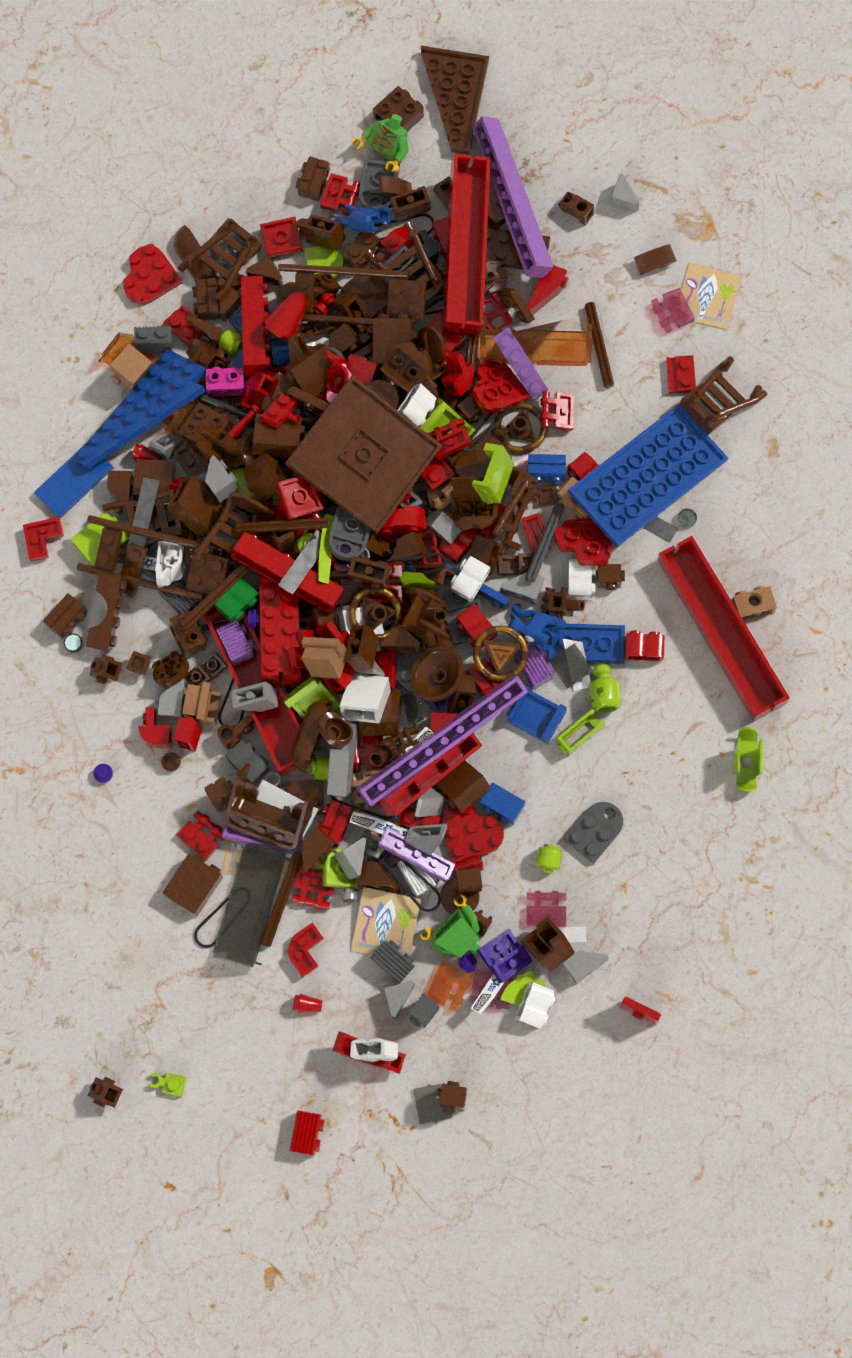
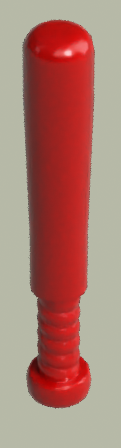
M253 404L247 415L240 422L238 421L228 433L236 439L256 414L261 413L260 408ZM204 456L205 461L209 463L210 459Z

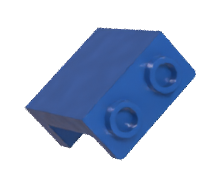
M526 686L528 693L518 699L515 706L511 705L506 714L508 716V723L549 744L567 712V707L549 701Z

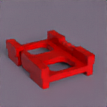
M496 293L484 300V304L492 302L495 307L494 310L488 313L484 312L483 322L491 335L503 327L512 324L513 321L508 311L505 312L500 304L501 301ZM501 316L505 323L499 327H494L491 320Z

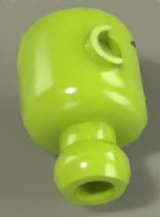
M600 664L594 667L593 675L596 679L590 682L588 686L590 694L588 699L593 710L598 713L616 711L622 704L619 683L616 679L609 676L611 669L607 664Z

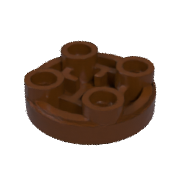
M172 651L162 660H157L153 663V679L161 687H170L179 683L188 673V660L182 654H179L178 651Z
M451 878L443 885L440 895L443 908L452 915L458 908L462 909L461 906L455 905L454 899L456 898L458 903L462 904L463 898L460 894L458 895L457 890H453ZM479 892L463 894L467 898L466 905H469L474 911L479 904Z

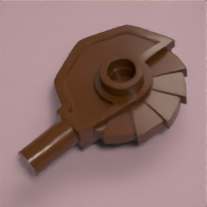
M486 262L484 296H487L488 293L494 294L497 291L499 292L506 286L508 279L507 270L502 267L501 262Z

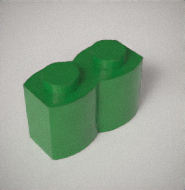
M241 578L229 591L218 599L215 603V608L231 623L235 620L238 622L244 617L245 610L249 607L252 609L259 602V593Z

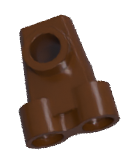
M386 737L380 742V746L368 756V759L372 766L380 767L385 762L400 757L401 751L394 745L390 737Z

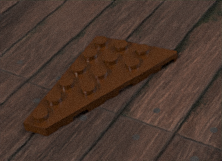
M421 45V55L451 151L469 155L474 135L472 127L477 121L489 56Z

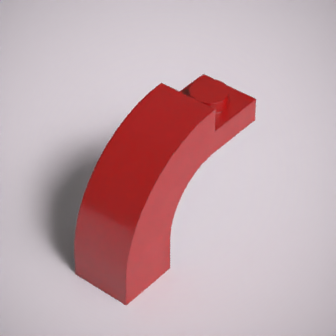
M331 621L317 626L315 630L322 638L339 639L341 644H344L347 649L349 639L347 630L339 632L336 625ZM346 662L340 679L324 677L322 679L334 693L345 689L350 684L355 670Z
M339 1031L332 1051L354 1059L350 1057L351 1042L358 1038ZM398 1052V1058L393 1061L378 1060L368 1062L358 1059L354 1060L400 1074L406 1054Z

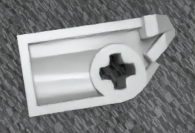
M158 541L157 563L155 565L158 587L168 586L172 581L182 578L185 558L183 545Z

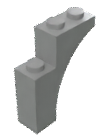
M345 720L353 730L351 741L343 748H330L327 795L346 797L351 793L353 764L360 737L359 721Z

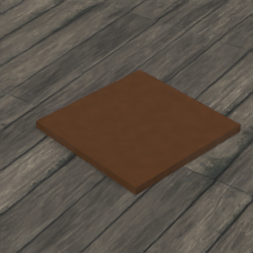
M352 375L286 461L285 465L376 535L442 445Z

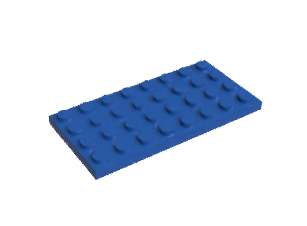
M678 404L569 488L568 493L618 548L726 463L729 458L688 412Z

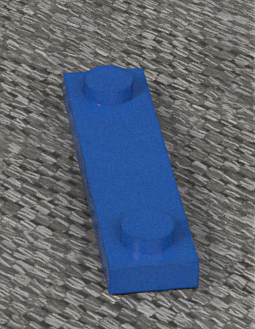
M446 563L448 568L456 572L455 575L458 576L461 571ZM445 576L444 578L452 581L454 576ZM482 584L477 594L491 601L494 607L506 610L509 606V598Z

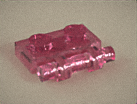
M680 287L663 294L664 302L659 303L657 298L651 301L652 309L660 319L659 324L666 333H670L673 330L670 324L674 322L677 328H680L695 321V317ZM665 309L669 310L671 314L670 316L666 317L664 313Z
M541 891L527 892V900H535V906H527V927H536L546 917H549L557 927H566V906H558V901H566V893H558V891H552V893H541ZM541 900H552V906H541Z
M474 970L472 990L479 991L480 995L493 973ZM514 975L504 982L497 993V998L492 999L488 1006L495 1007L498 1010H501V1008L509 1009L510 1003L500 999L505 988L513 981ZM470 996V1004H474L478 996Z

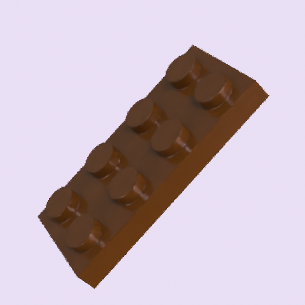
M487 228L486 262H501L502 267L524 270L510 231ZM542 235L548 251L550 244V236Z

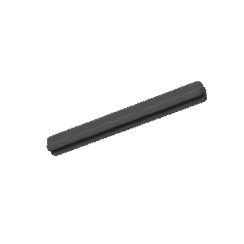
M556 503L553 507L525 579L528 582L534 583L536 581L555 529L564 511L563 504Z

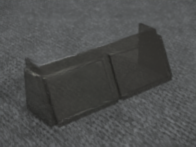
M246 844L242 850L230 891L229 902L226 905L216 939L213 958L246 967L262 965V963L256 962L284 861H290V858L285 857L286 853L260 844Z

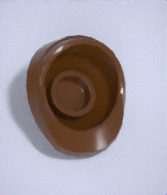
M327 712L319 717L318 728L324 740L335 748L347 746L353 736V730L349 723L334 712Z

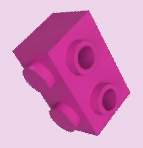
M232 366L223 369L220 367L206 369V391L209 397L244 395L245 374L243 368Z

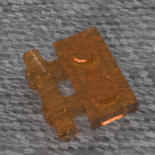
M442 961L426 996L442 1006L445 1005L448 999L452 1001L449 1009L457 1011L459 1005L463 1003L464 999L462 998L466 989H469L471 985L472 974L465 972L463 978H459L457 976L460 969ZM454 983L459 985L455 995L450 993Z

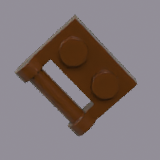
M284 781V791L302 801H305L312 791L317 789V805H314V807L318 809L317 815H323V781ZM284 806V810L290 812V806Z

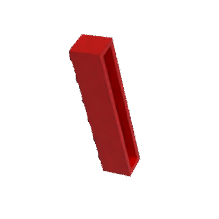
M263 275L241 277L243 367L245 377L251 376L258 371L267 374V368H270V356H267V353H270L269 341H266V338H269V330L261 325L268 316V312H265V308H268V297H265V294H268V286L263 281Z
M246 532L243 533L234 546L231 558L277 584L280 583L295 561L290 555L281 553L271 544H266L260 541L257 536ZM310 569L294 594L331 614L342 598L344 588L334 581L329 580V584L320 582L318 572Z
M471 733L379 800L378 803L387 816L398 815L482 747V744L475 734Z

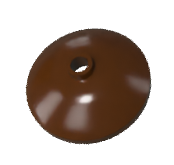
M435 646L427 649L416 659L411 670L410 680L414 692L426 701L436 702L448 698L458 689L463 680V660L454 649L447 646Z

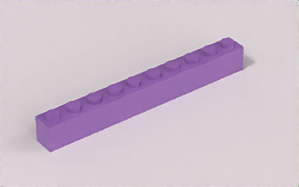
M481 116L472 129L482 156L491 158L490 178L524 272L529 277L544 278L553 269V264L498 118Z
M510 676L356 788L367 805H374L528 693V690L518 676Z

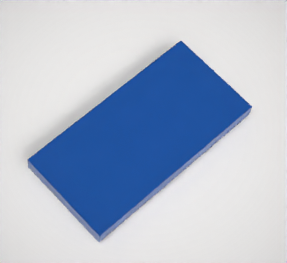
M80 448L34 494L61 519L108 474V471L114 469L106 459L87 469L73 459L82 449Z
M565 623L564 629L558 628L557 630L560 639L556 642H552L551 638L548 640L547 661L568 662L563 639L583 642L587 663L624 664L625 625Z

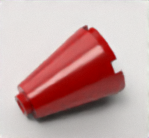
M297 291V293L292 292L263 320L261 325L277 337L284 338L289 343V337L297 334L308 305L307 296L300 291Z

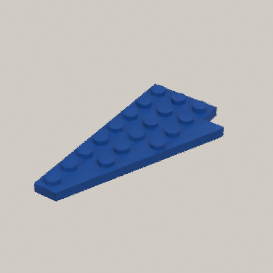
M167 349L73 459L78 464L89 469L203 394L206 390L197 382L206 372L204 367Z

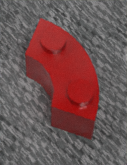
M404 505V508L395 509L377 534L384 538L399 534L407 535L411 532L419 534L426 529L425 509L411 505Z

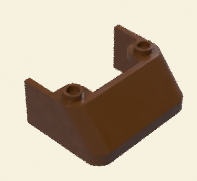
M246 763L235 775L225 815L226 824L234 830L287 850L294 849L299 844L312 816L318 790L314 789L304 803L296 804L292 813L257 800L258 788L253 783L246 781L250 764Z

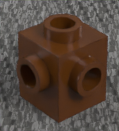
M107 655L95 657L90 666L89 676L96 678L95 681L102 684L117 682L122 663L115 661L113 657Z
M95 1077L87 1096L94 1098L93 1103L101 1107L107 1104L115 1108L123 1089L115 1086L116 1081L104 1077L102 1080Z

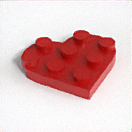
M153 244L142 246L129 256L132 272L124 278L123 284L126 296L131 302L146 305L183 283L164 253Z
M494 358L485 359L481 362L475 372L478 382L471 392V396L476 404L486 414L511 408L528 401L531 397L510 367L504 362L501 364L493 361Z
M592 519L565 520L563 525L556 527L554 539L559 551L574 552L575 558L581 566H605L608 564L612 554V542Z
M472 804L462 813L457 808L452 809L450 806L443 810L441 822L442 824H447L444 836L452 863H457L474 854L475 856L490 854L501 846L504 839V829L495 816L479 815Z

